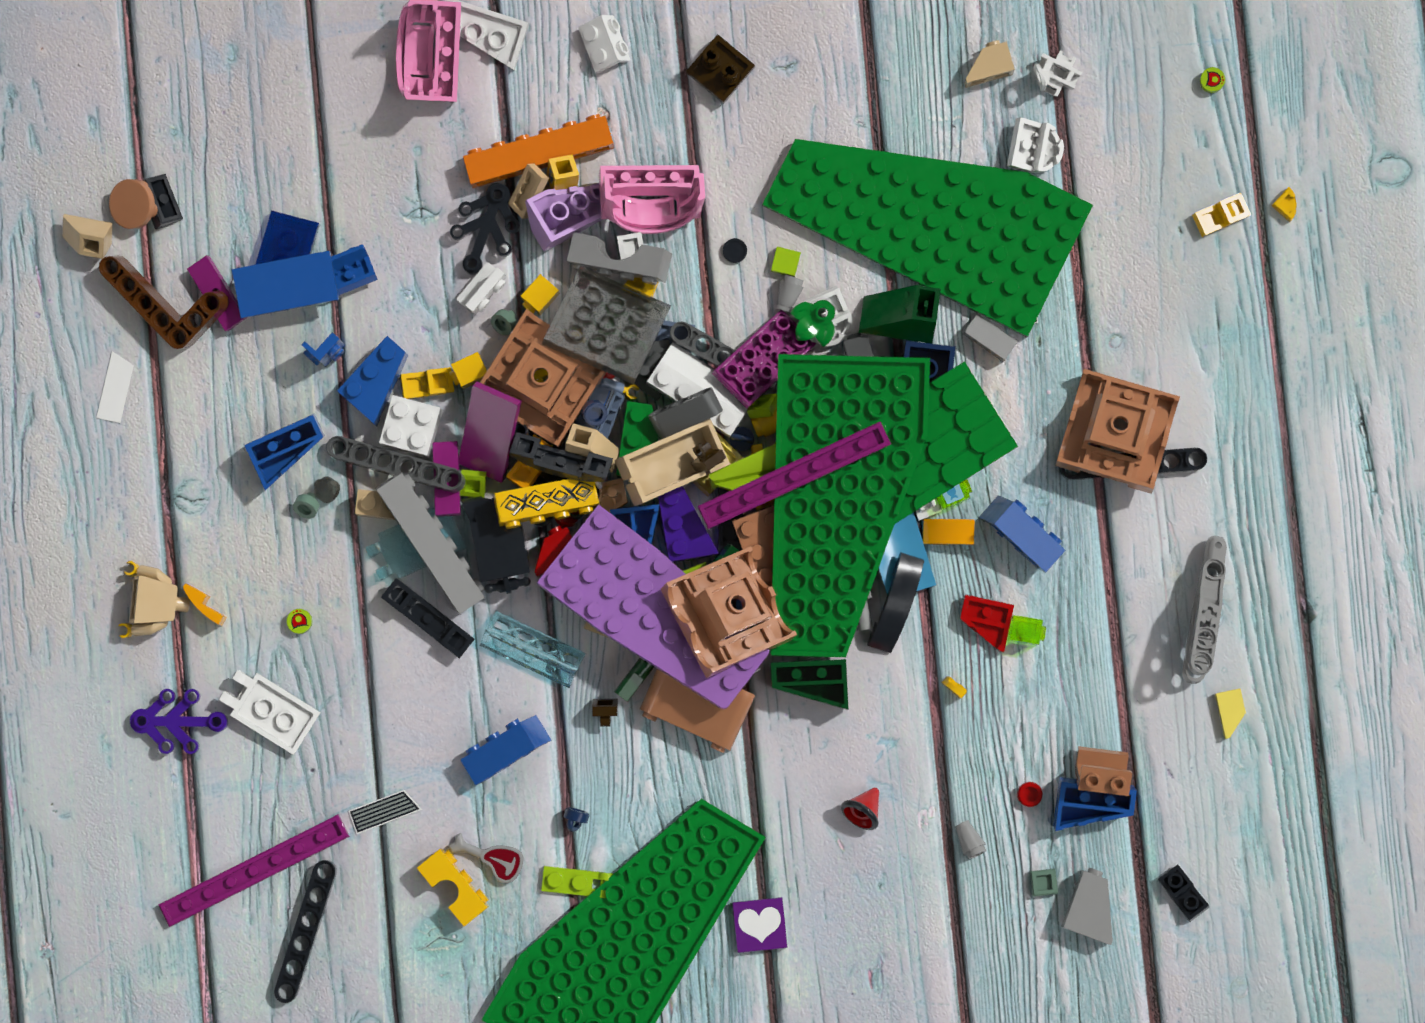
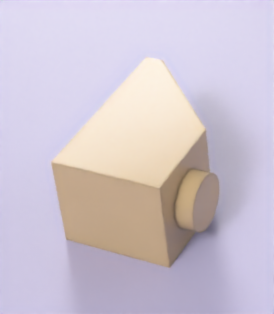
M999 40L985 44L986 47L981 50L965 79V88L1013 75L1015 69L1007 41L1000 43Z
M358 489L355 508L357 516L396 520L377 491Z

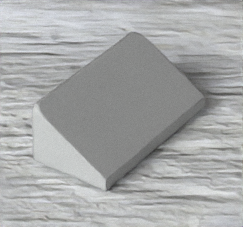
M976 314L963 335L1002 362L1005 361L1017 344L1015 339L978 314Z

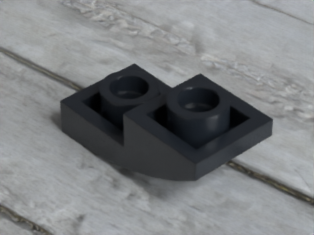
M1178 864L1158 879L1189 922L1210 908L1209 904L1197 891L1192 881Z

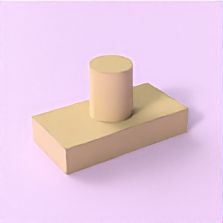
M527 164L508 205L522 219L529 218L525 201L550 189L549 185L546 184L549 178L535 164Z

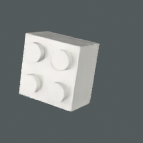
M392 395L379 443L385 447L430 458L443 410L440 407Z

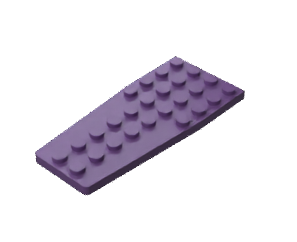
M600 505L595 508L537 582V585L596 630L722 710L729 707L769 654V649L706 679L661 591V588L667 582L681 577L685 573L656 547ZM744 629V630L739 631V632H737V633H735V634H733V635H730V636L726 637L725 639H727V638H729V637H732V636H734V635H736V634H738V633H741V632H743V631H745V630H747V629Z

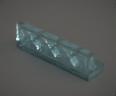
M498 611L495 612L485 629L480 643L481 647L567 688H570L577 670L586 653ZM499 621L507 625L508 630H501L495 627L496 622ZM524 633L528 635L531 640L524 641L519 638L518 634ZM547 644L552 647L553 651L547 652L542 649L541 645ZM570 655L577 658V661L573 664L566 661L563 656Z

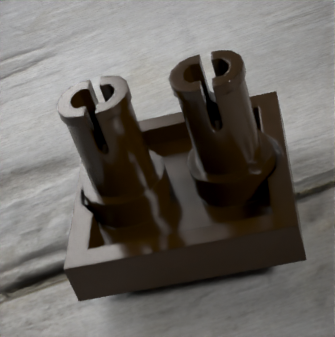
M717 34L686 70V74L724 104L752 72L755 64Z

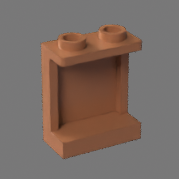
M1078 746L1075 765L1078 790L1129 796L1132 771L1127 770L1128 752Z

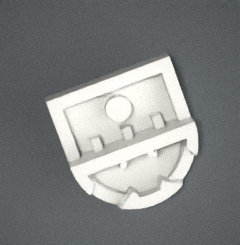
M1022 117L1016 118L1007 166L1029 173L1048 171L1054 165H1057L1063 156L1064 143L1062 139H1059L1055 131L1056 128L1049 123H1038Z
M838 286L802 301L814 304L819 300H826L834 306L835 316L832 322L835 327V333L832 340L826 346H833L843 341L847 337L850 324H852L851 313ZM826 308L818 310L820 317H825L828 313ZM816 337L810 339L812 342L820 344Z

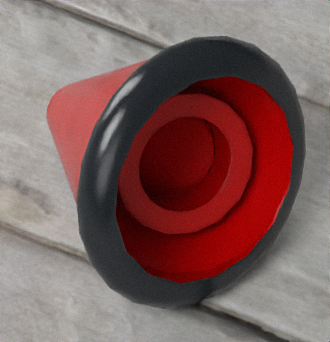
M871 788L850 800L844 801L841 804L843 815L859 828L864 830L876 829L879 825V789Z

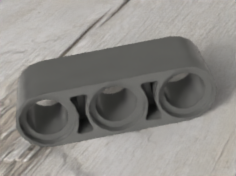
M709 387L655 410L648 415V418L659 439H662L718 415L723 411V408L713 388Z

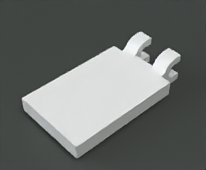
M237 670L232 679L244 685V688L237 698L224 691L219 700L234 709L230 716L294 755L321 712L259 673H256L252 679L244 672Z

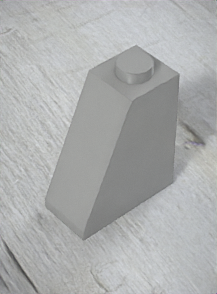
M1089 867L1087 872L1084 870L1080 872L1061 927L1111 945L1113 938L1108 879L1102 877L1103 872Z

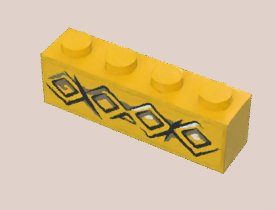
M572 479L494 493L499 526H506V529L521 526L520 522L542 523L546 517L555 516V519L567 518L570 516L569 513L579 511L580 515L589 514L599 505L595 482Z

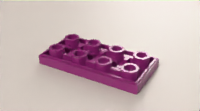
M780 310L717 367L712 374L748 409L778 381V354L806 355L816 343L810 339L805 341L797 340L795 335L797 324L783 310Z
M479 382L473 385L459 455L460 465L473 471L486 472L487 477L500 483L505 480L510 459L509 452L513 444L521 406L520 400Z

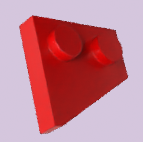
M965 594L960 620L998 651L1004 652L1014 605Z

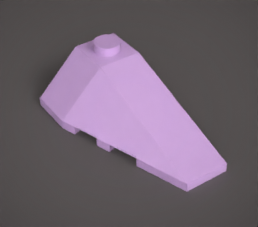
M599 183L585 187L572 186L568 189L560 190L548 189L525 201L531 231L544 252L572 238L573 232L580 233L603 220L601 219Z

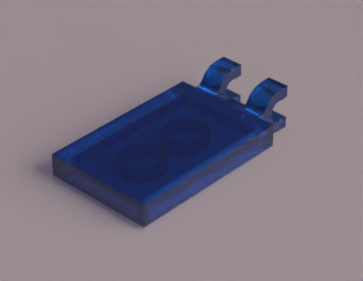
M271 210L256 264L312 254L320 224Z

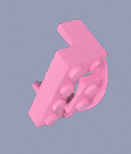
M409 0L402 7L396 42V76L398 89L405 99L457 102L461 2ZM415 22H417V23H430L432 26L412 25V24L415 23ZM434 31H435L434 69H433V71H432V67H433V41H434ZM410 74L430 76L428 78L412 77Z
M699 165L600 166L601 219H609L614 224L631 232L658 234L676 230L694 218H700L705 200L704 173H699ZM630 196H669V197L659 198V199H638V198H632V197H630ZM674 199H675L676 202H677V215H676V216H675V211H674ZM623 200H624V214H625V216L623 215V203H622Z

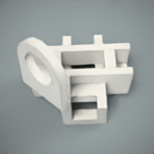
M1061 50L1056 59L1043 53L1040 63L1035 64L1033 67L1040 90L1055 97H1058L1063 86L1073 90L1078 78L1082 74L1081 71L1073 68L1076 57L1073 56L1070 59L1062 55L1063 51Z

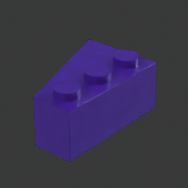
M683 486L658 496L669 560L677 563L717 556L719 554Z

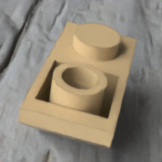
M64 214L62 237L78 254L103 259L112 244V223Z
M572 424L566 441L565 451L586 457L591 452L613 458L610 472H613L616 465L614 460L618 459L620 449L598 430Z

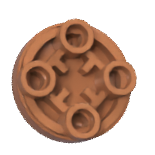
M123 180L115 185L110 194L109 209L111 216L123 228H141L157 214L158 209L153 193L148 187L147 182L143 180Z

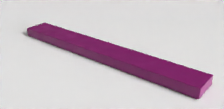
M881 421L711 499L699 505L698 509L707 528L710 529L891 445V442Z
M337 814L158 905L168 926L171 927L350 837L340 815Z

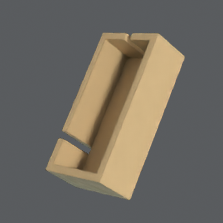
M707 419L614 460L623 481L628 479L630 483L625 486L634 506L730 465L727 456L709 471H694L691 462L698 458L693 452V448L699 443H702V445L709 443L713 450L722 449L726 456L711 419Z

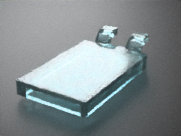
M435 508L428 510L431 517L435 516ZM437 517L444 527L440 531L445 538L450 536L457 547L454 552L457 553L466 549L467 547L453 517ZM399 524L378 533L381 541L365 547L369 558L383 553L388 564L375 570L380 581L395 573L398 579H402L427 567Z

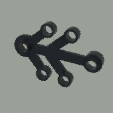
M502 183L490 185L485 196L472 202H462L459 205V213L463 217H470L474 211L488 206L485 215L464 225H453L450 229V235L454 240H462L465 235L480 229L471 254L467 255L463 260V268L470 275H476L483 267L480 257L490 232L496 242L497 253L501 257H507L511 254V245L505 241L495 219L498 209L506 221L505 228L508 233L516 234L520 230L519 221L513 217L507 204L510 200V191ZM501 191L503 195L500 199H496L493 197L494 192ZM466 205L471 207L470 212L467 214L462 212V208ZM510 222H515L517 224V228L515 230L508 229V224ZM457 228L462 230V234L458 237L453 235V231ZM502 245L509 247L506 253L500 252L499 249ZM470 260L477 261V265L474 268L468 267Z

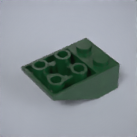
M913 285L864 296L858 333L932 344L941 289Z

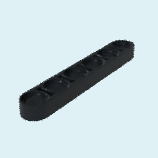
M1200 448L1165 450L1158 474L1200 470L1207 463V454ZM1193 452L1199 453L1202 456L1201 465H1191L1189 455ZM1118 453L1136 459L1135 455L1128 453ZM1173 454L1178 460L1176 467L1168 468L1164 464L1166 455ZM1060 467L1061 475L1067 480L1105 478L1081 470L1076 475L1071 476L1065 472L1064 468Z
M330 860L319 861L313 868L274 989L275 997L281 1003H289L298 995L337 874L336 865ZM322 864H328L331 867L332 874L329 878L320 877L318 869ZM314 888H320L324 892V898L319 903L314 902L310 897L311 891ZM306 912H312L316 916V923L311 927L303 923V916ZM304 936L308 939L309 945L306 950L302 951L296 948L295 940L297 937ZM291 960H296L301 965V970L296 975L289 973L287 970V965ZM284 984L290 985L293 989V995L288 999H284L279 993L280 987Z

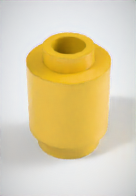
M777 408L773 416L751 419L757 437L763 435L767 437L776 433Z

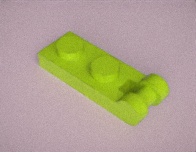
M544 866L541 891L589 896L596 890L592 889L593 879L600 880V885H602L605 881H609V878L614 873ZM601 890L600 898H606L605 890Z

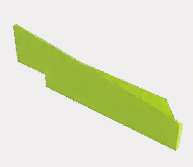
M776 444L710 473L709 478L712 489L716 490L719 487L731 491L774 471Z

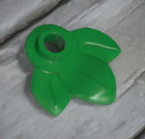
M819 300L814 304L801 302L792 309V316L799 320L795 332L797 340L805 341L816 337L821 346L824 347L829 344L835 333V327L832 322L835 316V309L829 301ZM820 308L827 309L828 313L825 317L818 315Z

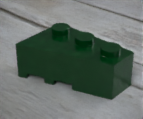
M846 659L771 663L772 689L849 710Z

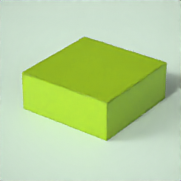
M777 247L771 272L795 277L801 252Z
M777 394L760 396L747 409L750 419L773 416L777 408Z
M461 470L465 477V485L460 490V496L485 497L486 472Z

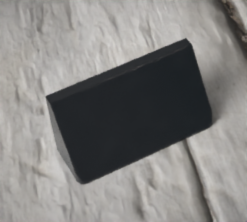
M166 174L143 179L151 189L158 209L156 216L151 218L155 230L181 221L183 217Z

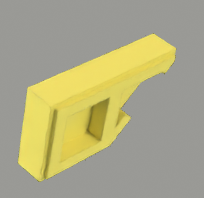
M1241 688L1215 694L1225 739L1231 737L1246 713Z

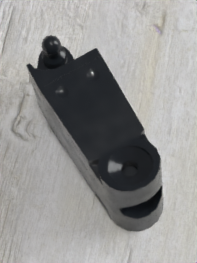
M477 496L462 499L461 503L470 520L480 582L503 578V580L497 581L496 584H486L484 587L485 592L492 593L498 591L510 594L512 590H517L520 586H529L531 583L529 577H523L522 579L509 578L510 576L530 573V562L522 522H520L521 526L506 529V526H499L494 498L488 499Z

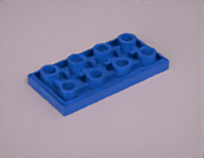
M330 251L232 269L240 317L242 319L339 300Z

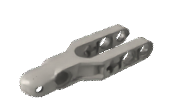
M1220 536L1208 538L1205 545L1202 568L1199 572L1182 669L1184 680L1190 684L1200 683L1210 671L1214 662L1226 573L1224 563L1227 545L1224 538ZM1207 568L1217 570L1218 576H1210ZM1188 667L1193 674L1201 676L1198 678L1190 677L1188 674Z

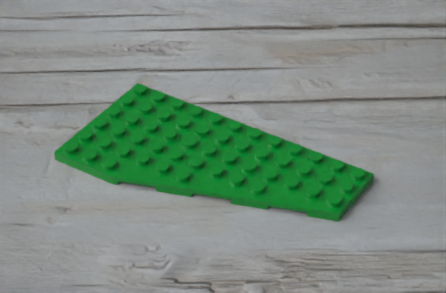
M801 139L794 140L762 204L763 207L922 286L940 288V295L1025 337H1028L1093 207L1092 204L1028 172Z
M778 354L775 470L880 421L891 445L775 498L772 587L776 593L775 601L781 619L789 629L795 630L797 635L791 641L771 649V655L847 656L928 435L930 358Z
M701 798L609 878V881H605L520 954L481 1020L486 1023H656L766 837ZM601 890L606 891V898H600Z

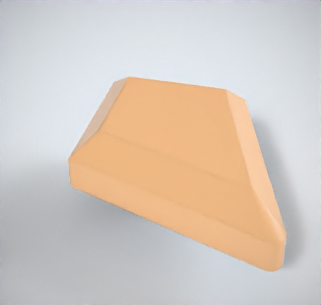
M622 478L602 483L603 486L599 489L600 497L598 498L601 507L610 513V510L618 509L628 503Z

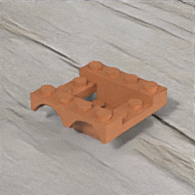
M526 309L480 383L520 400L521 406L517 422L522 425L525 424L529 430L559 448L583 406L610 368L611 361L588 351L585 346L574 338L547 324ZM538 369H545L548 372V379L545 382L539 383L535 381L534 373Z
M1084 369L1055 466L1078 473L1080 470L1128 484L1129 488L1152 494L1180 396ZM1116 419H1123L1127 423V428L1125 430H1117L1113 422ZM1090 442L1114 450L1132 454L1136 456V459L1115 452H1111L1105 449L1088 445V443Z
M751 546L671 580L661 588L706 679L765 650H771L787 643L797 635L795 630L789 629L781 619L777 610L776 593L773 587L765 584L757 573L753 562V549ZM731 600H740L742 610L733 608ZM756 624V626H754V627H752V628H750V629H747V630H745V631H743V632H741V633H738V634H736V635H734V636H732V637H729V638L725 639L726 637H728V636H730V635H733V634H735V633H737V632H739V631H742V630H744V629H746V628H748V627H751V626H753V625Z

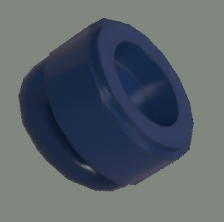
M599 400L586 402L581 410L583 420L591 426L603 424L608 416L606 407Z
M746 427L735 428L730 436L731 446L739 452L749 450L754 443V435Z
M567 807L563 817L568 819V830L571 832L577 831L582 823H588L590 814L584 810Z

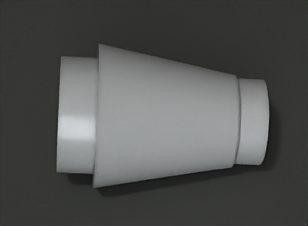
M785 274L784 279L780 281L776 308L791 312L792 306H794L804 288L802 287L804 280Z
M969 820L955 826L963 855H967L968 859H972L986 852L984 847L986 843L970 824Z

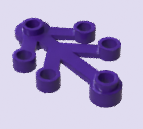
M163 689L160 692L159 698L148 709H138L130 717L131 728L137 733H147L158 744L159 751L164 754L171 753L175 745L172 740L165 739L155 726H165L183 744V749L188 754L197 753L200 746L198 741L191 739L180 726L209 727L215 732H221L228 726V718L222 712H213L209 717L181 716L192 704L199 702L201 695L195 689L187 690L184 698L166 716H156V714L166 704L174 702L176 694L171 689ZM169 691L172 694V698L169 701H165L163 695ZM189 693H196L197 698L195 701L189 700ZM141 716L146 718V724L143 726L138 724V719ZM215 717L221 719V724L217 727L213 725ZM166 741L171 745L168 751H164L162 748L163 743ZM189 742L195 743L196 747L194 751H189L187 749V745Z

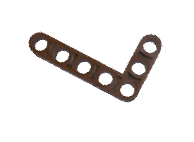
M107 256L99 263V271L102 276L174 349H182L194 345L229 306L228 296L224 292H207L181 316L123 256ZM113 261L117 264V271L115 273L111 269ZM129 279H132L134 282L133 290H130L128 287ZM146 296L151 300L150 308L145 305ZM213 296L218 301L216 309L211 305V298ZM163 314L168 317V324L166 326L161 320ZM196 314L201 317L200 326L195 323ZM180 331L185 335L184 343H181L178 338Z

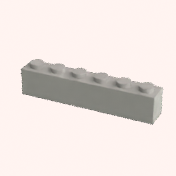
M399 472L375 489L455 610L461 614L485 598L481 593L484 591V587L477 577L475 579L471 578L468 573L471 568L464 557L459 559L455 554L454 550L457 549L455 543L450 536L444 537L440 531L444 528L436 515L430 516L426 510L430 506L423 495L418 497L414 492L413 488L416 485L409 474L404 476Z

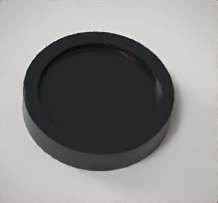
M730 239L723 246V256L730 263H740L747 255V246L740 239Z

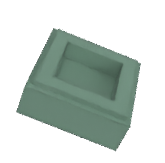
M1055 868L1030 871L1032 896L1058 894Z

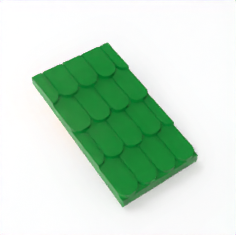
M965 361L929 383L928 435L895 524L1018 447Z

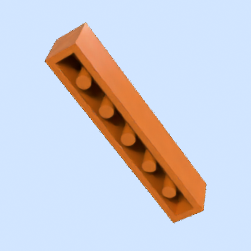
M600 114L588 116L586 121L581 123L570 121L562 125L563 128L560 129L545 128L540 130L539 134L529 137L528 134L516 137L514 142L506 144L505 141H500L492 144L491 148L486 150L481 148L469 150L467 152L468 155L463 156L472 188L522 175L527 164H535L539 169L548 167V161L551 158L573 154L575 160L614 149L606 116L600 117Z

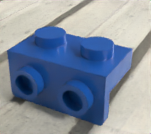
M363 244L331 256L338 295L378 280Z
M332 332L316 351L304 341L302 346L306 350L303 354L316 366L321 363L326 367L332 360L335 362L342 356L345 344Z

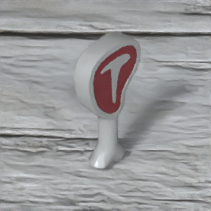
M461 833L455 836V842L448 847L451 853L464 852L480 859L483 863L490 866L495 878L502 883L513 882L520 874L523 866L524 857L518 849L504 845L481 849L466 843Z

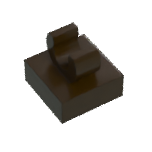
M699 443L693 448V452L698 458L692 461L691 465L694 471H709L723 461L726 456L722 449L713 450L709 443L704 445Z
M593 699L592 716H600V727H610L611 716L618 715V699Z

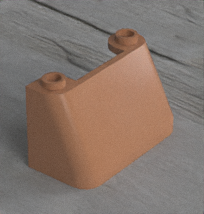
M657 669L640 710L644 711L643 717L656 722L657 718L667 721L712 742L711 748L724 753L725 749L731 751L755 695L742 689L729 707L722 710Z

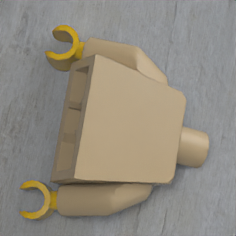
M133 561L127 562V564L134 566V570L131 573L124 571L126 575L134 577L129 623L118 625L125 626L128 630L127 634L119 635V637L128 638L132 635H152L166 628L168 621H174L175 611H189L190 599L188 597H178L177 586L173 585L171 578L160 569L145 565L139 566Z

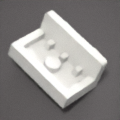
M600 15L578 27L595 73H600L618 63L630 61L628 46L622 39L620 25L613 15Z
M486 263L457 297V301L474 315L478 311L483 312L490 303L488 299L494 292L498 293L506 284L504 281L506 279L505 273L499 268L493 267L490 263Z

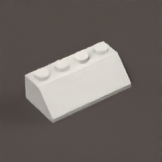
M672 342L646 384L673 402L712 387L723 411L710 419L714 428L729 438L747 409L712 374L715 370L714 368Z

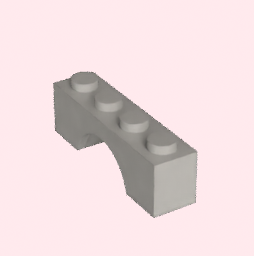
M573 232L567 262L574 265V269L577 271L588 273L589 269L597 270L596 273L599 275L611 277V273L620 274L619 278L633 281L634 277L642 278L644 283L656 285L657 281L666 283L672 253L664 248L641 244L632 256L622 260H614L608 256L604 241L596 236Z

